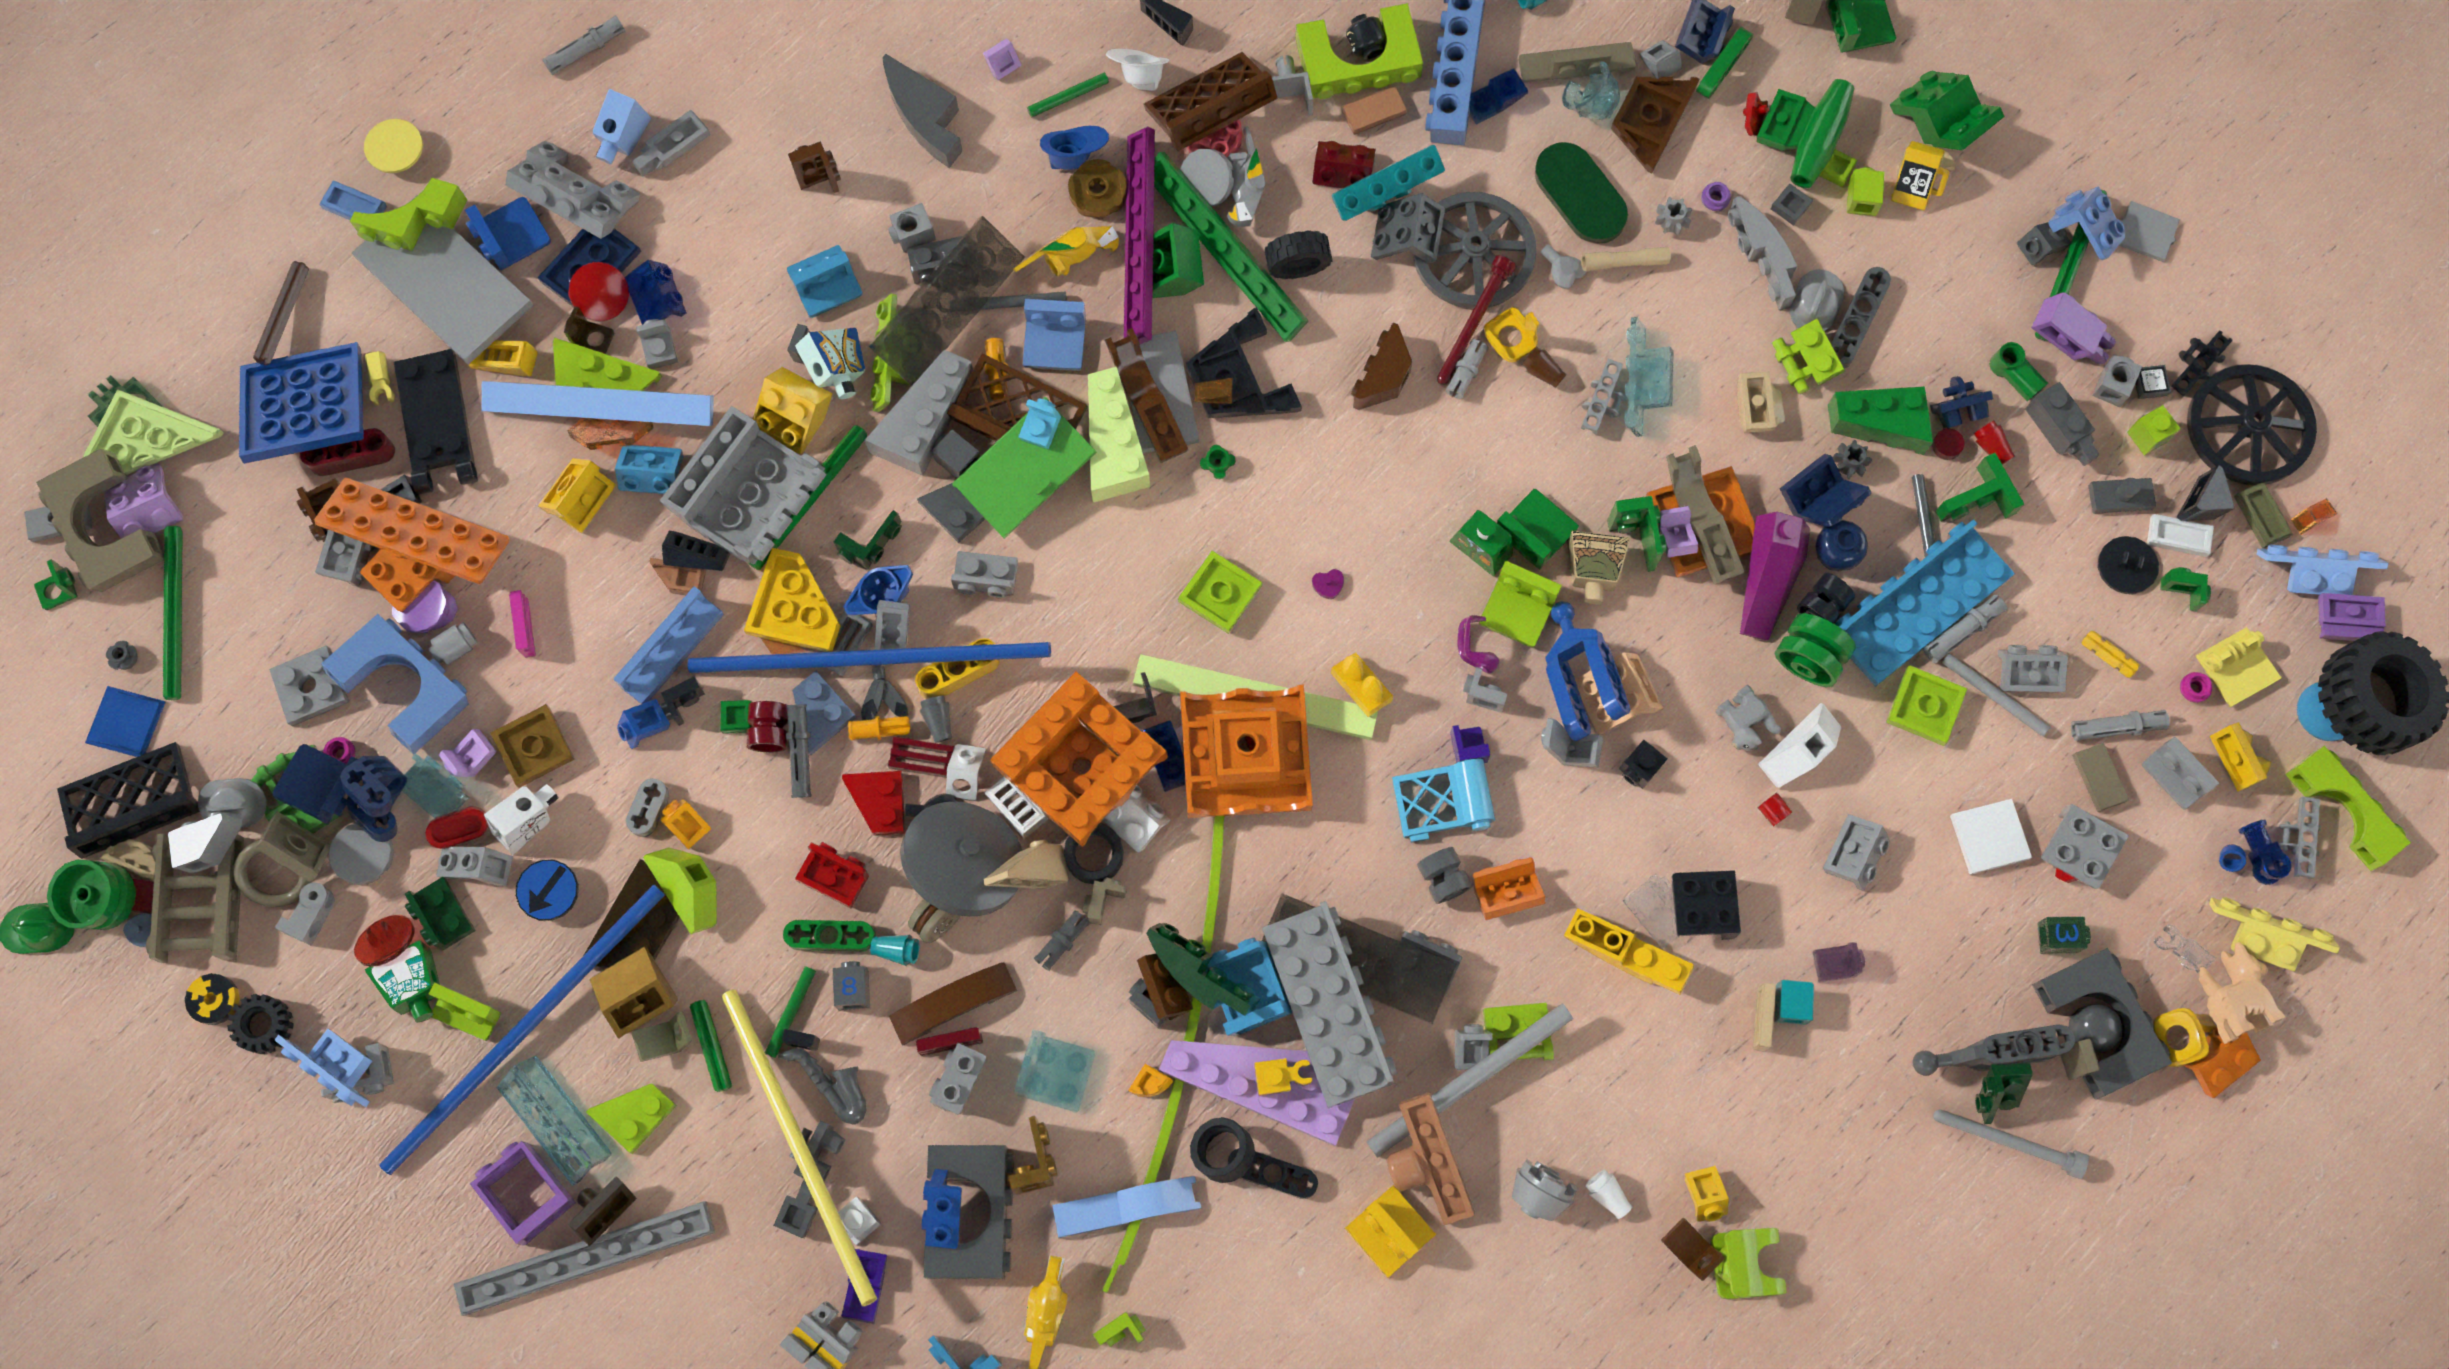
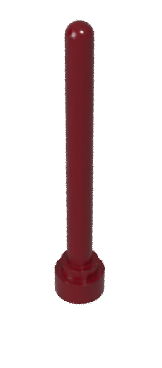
M1501 255L1495 256L1490 266L1492 268L1490 272L1492 276L1437 376L1439 384L1444 385L1448 382L1501 282L1506 281L1507 277L1510 278L1514 273L1517 265L1510 259Z

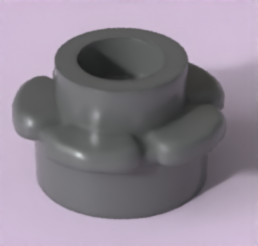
M127 641L116 642L106 652V658L109 660L108 665L115 670L130 669L137 662V650L133 645H129Z

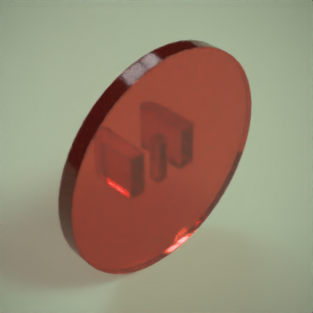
M391 915L374 922L359 936L355 944L354 955L362 965L369 967L380 966L394 960L410 945L415 933L413 923L403 915Z

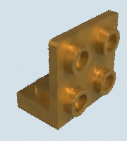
M1036 1116L1029 1117L1040 1168L1036 1169L1034 1165H1027L1016 1168L1015 1175L1008 1176L1011 1189L1016 1195L1053 1186L1052 1177L1058 1176L1054 1157H1052V1154L1046 1153L1045 1146L1050 1145L1047 1127L1044 1122L1039 1123Z

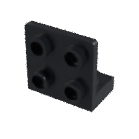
M1735 870L1674 873L1671 876L1676 934L1678 936L1721 935V940L1735 939L1741 933Z

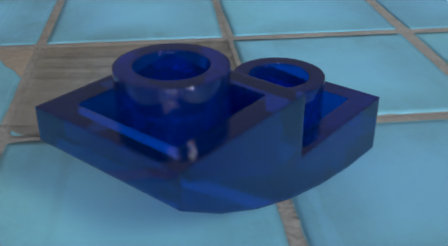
M1515 68L1489 79L1488 86L1471 93L1469 114L1475 124L1497 115L1528 94V89Z
M1171 720L1142 730V732L1145 731L1167 751L1168 758L1155 766L1164 792L1186 785L1184 755Z

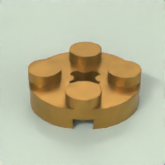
M1093 159L1086 161L1069 178V197L1072 204L1077 208L1078 213L1082 216H1108L1118 212L1123 206L1126 198L1125 176L1119 168L1117 169L1106 160ZM1095 183H1100L1101 187H1106L1105 190L1098 194L1090 191V189L1094 188Z

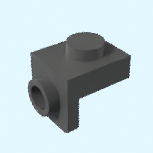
M2048 222L2036 225L2017 242V245L2030 264L2036 265L2047 255L2065 250L2072 242L2067 237L2064 228L2053 233Z

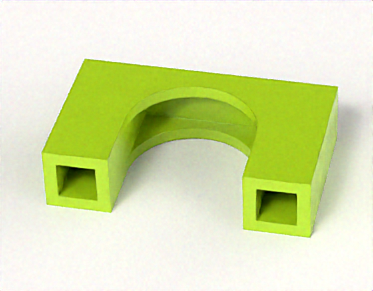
M1408 3L1380 8L1379 20L1386 35L1385 50L1375 61L1363 65L1346 63L1335 55L1329 42L1324 19L1296 24L1295 40L1303 72H1308L1313 99H1327L1335 94L1345 92L1353 94L1361 89L1371 87L1384 88L1389 84L1397 82L1410 83L1422 77L1423 60Z

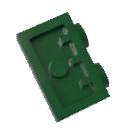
M444 877L416 893L412 891L405 893L409 902L405 904V907L414 920L419 919L423 926L420 933L428 946L434 945L443 951L476 931Z
M2030 1063L1991 1064L1987 1076L1982 1079L1981 1091L1979 1094H1976L1975 1098L1976 1110L1978 1113H1982L1984 1124H1992L1998 1108L2000 1110L2019 1108L2033 1076Z

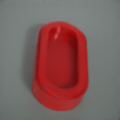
M470 806L438 816L428 824L425 832L426 839L433 847L445 849L479 838L484 835L489 826L484 816L486 812L479 807Z

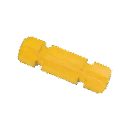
M2091 630L2083 638L2081 643L2090 651L2092 649L2095 650V655L2114 669L2118 667L2120 669L2119 672L2125 677H2132L2140 666L2138 662L2131 657L2127 659L2125 657L2126 654L2108 640H2105V642L2101 640L2102 636L2097 632Z

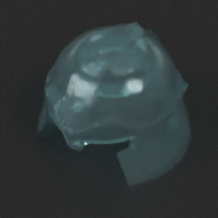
M1601 61L1599 64L1603 74H1591V81L1583 92L1580 90L1581 84L1569 81L1564 89L1562 96L1563 105L1577 112L1579 117L1604 120L1611 117L1619 104L1620 89L1618 81L1611 74L1607 63Z

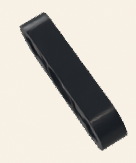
M1239 1148L1230 1154L1228 1165L1237 1156ZM1256 1151L1252 1164H1257V1158L1264 1160L1259 1167L1258 1178L1251 1176L1254 1170L1250 1168L1244 1176L1240 1177V1179L1299 1199L1310 1198L1315 1194L1318 1187V1179L1311 1170ZM1275 1164L1281 1168L1282 1177L1278 1182L1270 1183L1264 1178L1263 1171L1266 1166ZM1287 1169L1294 1170L1291 1177L1301 1179L1303 1175H1307L1309 1177L1308 1182L1313 1184L1312 1189L1306 1188L1304 1193H1300L1298 1185L1289 1182V1189L1282 1187L1287 1178Z

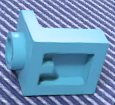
M1038 398L1037 402L1028 399L1026 406L1029 408V411L1019 434V439L1049 450L1062 416L1054 408L1055 404L1041 398Z

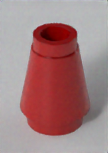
M1993 420L1973 433L1977 438L1975 442L1988 455L1996 453L2002 465L2015 457L2001 424L1997 425Z

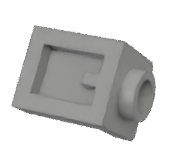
M652 319L636 327L637 333L641 338L649 369L678 363L671 330L665 320Z
M1476 667L1474 675L1468 674L1463 692L1469 693L1466 703L1501 713L1507 693L1501 692L1502 689L1495 685L1485 684L1484 687L1478 685L1482 668Z

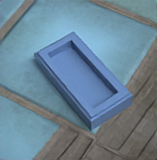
M334 180L319 204L322 209L348 220L351 219L354 211L375 214L383 213L387 207L384 201Z

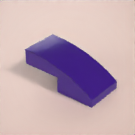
M855 1249L877 1300L867 1306H862L848 1276L849 1285L841 1316L845 1319L875 1324L887 1255Z

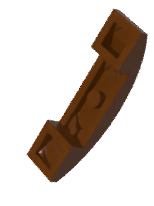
M1001 962L943 986L896 1011L889 1017L903 1046L930 1033L931 1029L986 1003L991 1004L1016 992L1017 989L1005 963Z

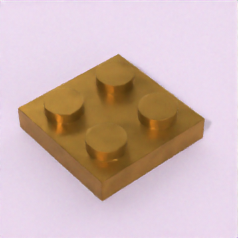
M547 704L490 732L518 788L575 760Z

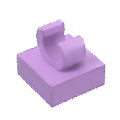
M1007 38L983 53L993 77L997 80L1022 66L1012 43Z

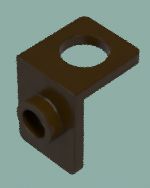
M576 306L567 319L564 333L570 343L606 354L615 334L611 328L587 321L581 309ZM601 332L604 335L603 343L599 346L589 345L588 337L591 333Z

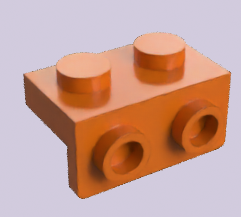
M1532 857L1516 859L1508 864L1493 868H1484L1473 874L1474 893L1485 920L1546 904L1544 892L1535 873V862Z
M2216 1027L2206 1037L2209 1045L2208 1055L2200 1060L2183 1065L2193 1070L2206 1095L2215 1098L2261 1061L2247 1032L2238 1036L2237 1040L2224 1044Z

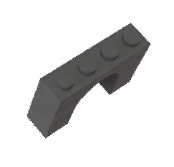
M2108 948L2032 984L2047 1013L2078 998L2093 997L2108 1003L2120 1017L2123 1030L2118 1048L2110 1056L2098 1061L2099 1071L2083 1077L2094 1099L2104 1097L2172 1064L2169 1059L2170 1052L2167 1045L2158 1039L2153 1030L2154 1024L2150 1015L2140 1007L2136 1000L2138 995L2131 983L2126 982L2121 973L2120 961L2114 954L2110 953Z
M928 1145L927 1178L931 1180L934 1170L942 1169L948 1170L947 1181H970L976 1183L984 1189L989 1198L991 1215L987 1227L980 1236L968 1243L958 1244L956 1249L925 1246L924 1278L1005 1279V1272H1011V1252H1006V1239L1012 1238V1219L1006 1218L1007 1206H1012L1013 1191L1011 1186H1007L1008 1173H1013L1014 1169L1013 1153H1008L1006 1145Z

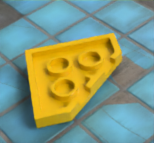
M772 548L744 632L750 636L823 652H832L841 625L800 553Z

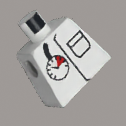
M547 784L535 794L524 786L489 810L484 816L493 836L513 856L549 823L550 818L546 808L559 797Z

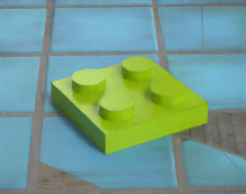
M1211 551L1178 597V602L1229 634L1262 587V582L1219 554Z
M1909 665L1903 675L1886 723L1945 746L1967 688Z

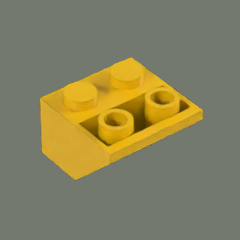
M781 367L764 378L753 420L756 421L761 431L801 455L823 423L833 393Z

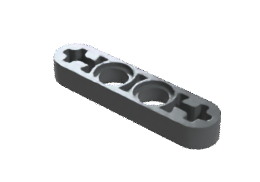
M1873 267L1866 272L1831 342L1836 354L1843 343L1848 345L1844 357L1840 360L1844 369L1852 363L1889 288L1891 277L1884 268ZM1877 277L1880 279L1879 285L1874 293L1869 292L1873 279ZM1857 301H1868L1872 305V311H1860L1857 307ZM1848 324L1856 325L1860 329V335L1856 337L1849 336L1845 332V326Z

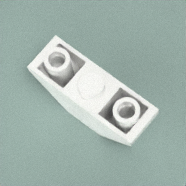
M1820 703L1758 765L1776 788H1779L1815 768L1837 746L1841 725L1826 706Z

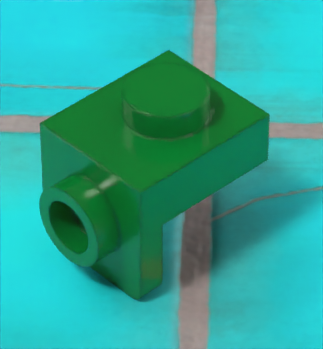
M2178 567L2171 569L2161 578L2160 590L2190 594V611L2197 612L2210 600L2211 586L2208 585L2207 574L2194 573L2188 568Z

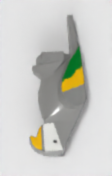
M1248 126L1244 127L1248 154L1246 152L1231 153L1227 157L1233 168L1231 171L1232 177H1234V186L1231 193L1235 201L1233 211L1228 212L1227 218L1238 227L1251 226L1266 184L1257 148L1255 149Z

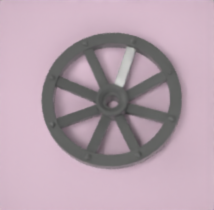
M1483 192L1459 193L1439 201L1438 203L1445 207V213L1465 206L1469 232L1467 233L1443 219L1442 230L1461 242L1439 245L1437 256L1459 252L1461 255L1440 281L1433 275L1427 262L1413 254L1417 273L1425 286L1434 295L1449 304L1474 309L1484 291L1482 262L1485 260L1491 265L1495 258V255L1490 250L1525 252V261L1522 269L1517 276L1513 273L1510 278L1507 277L1506 281L1510 284L1495 293L1488 308L1504 303L1515 296L1530 278L1536 259V240L1526 217L1519 209L1505 199ZM1475 206L1487 207L1501 213L1483 231L1478 230ZM1511 220L1523 241L1490 240L1489 238L1503 224ZM1472 243H1478L1480 246H1474ZM1467 262L1473 264L1475 295L1459 293L1448 288L1449 284Z

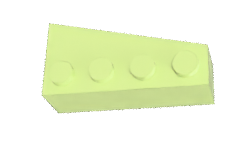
M1117 367L1088 374L1090 445L1097 452L1090 458L1091 494L1094 503L1150 487V477Z

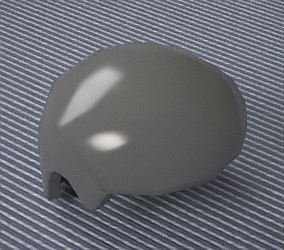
M2089 1005L2077 1009L2070 1017L2068 1026L2075 1036V1043L2090 1039L2096 1053L2112 1050L2120 1042L2123 1030L2117 1013L2104 1005Z

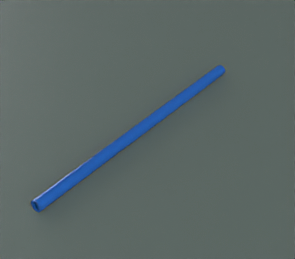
M1037 642L689 658L688 671L689 673L1048 658L1051 657V643Z
M655 884L379 1164L384 1172L392 1175L665 896Z

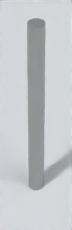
M1562 1003L1434 1093L1432 1098L1438 1114L1572 1021L1573 1017ZM1400 1117L1366 1141L1377 1158L1410 1135L1404 1117Z

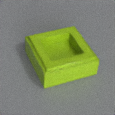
M1835 149L1830 161L1819 176L1843 188L1857 160Z

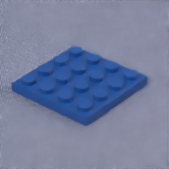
M358 342L272 359L269 365L252 363L240 366L239 457L244 464L364 439L362 354Z

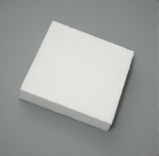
M2012 799L1961 811L1950 816L1970 875L2032 858Z

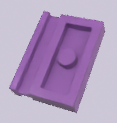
M2322 593L2318 596L2319 625L2321 626L2320 639L2355 641L2367 634L2370 635L2374 632L2384 631V627H2386L2385 597Z

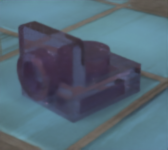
M1850 942L1844 946L1817 949L1812 952L1819 983L1857 977L1863 972L1862 968L1865 967L1863 951L1858 949L1856 942Z

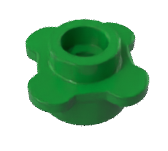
M1220 445L1211 446L1206 457L1200 460L1201 468L1212 472L1216 479H1223L1226 476L1227 469L1236 463L1235 456L1229 454ZM1220 460L1221 463L1216 464L1215 461Z

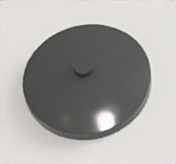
M943 802L926 808L912 820L902 839L900 855L902 867L909 883L923 899L945 912L972 917L993 913L1004 907L1013 898L1018 888L985 886L984 879L1015 854L1023 850L1011 828L994 813L966 802Z

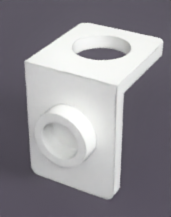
M962 744L955 745L947 767L946 794H951L955 798L976 800L978 773L985 756V748ZM956 779H964L969 782L971 788L967 791H961L954 786L953 782Z

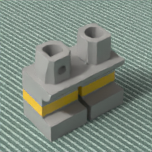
M826 1301L814 1311L805 1314L801 1322L791 1334L786 1336L780 1346L801 1364L807 1362L805 1365L807 1369H844L858 1348L855 1344L863 1331L851 1321H847L839 1332L834 1329L830 1324L839 1311Z

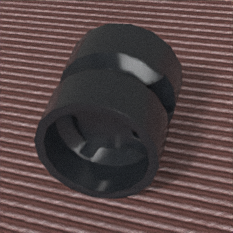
M1824 573L1813 586V592H1808L1798 604L1797 610L1800 614L1816 615L1834 624L1840 616L1839 612H1844L1854 600L1855 593L1841 578L1830 573Z

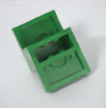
M1929 71L1920 77V81L1915 85L1903 90L1899 97L1890 104L1894 114L1913 117L1924 144L1961 151L2005 117L2001 107L1980 103L1969 75Z

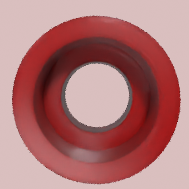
M1777 792L1757 807L1773 827L1792 813Z

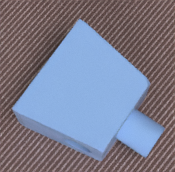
M608 90L593 128V135L601 142L595 156L599 160L612 164L617 152L628 156L633 152L651 120L648 113L635 99L614 90Z

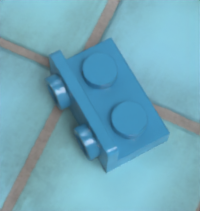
M623 444L615 466L618 489L621 491L665 494L678 476L683 461L682 449Z

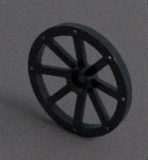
M2244 364L2231 366L2216 372L2198 388L2188 408L2187 428L2195 451L2209 468L2213 469L2218 465L2224 469L2226 479L2246 485L2271 484L2285 479L2303 465L2315 444L2317 424L2314 410L2307 396L2290 378L2268 367ZM2243 378L2248 406L2219 388L2218 385L2228 380ZM2254 379L2267 382L2280 390L2265 406H2260ZM2208 394L2240 414L2237 416L2201 418L2202 407ZM2288 397L2297 409L2300 420L2275 417L2271 415V412ZM2237 426L2239 431L2217 453L2210 447L2202 429ZM2271 427L2302 431L2300 447L2295 455ZM2262 435L2287 463L2286 465L2275 470L2261 472ZM2245 437L2251 438L2250 471L2237 468L2223 460Z

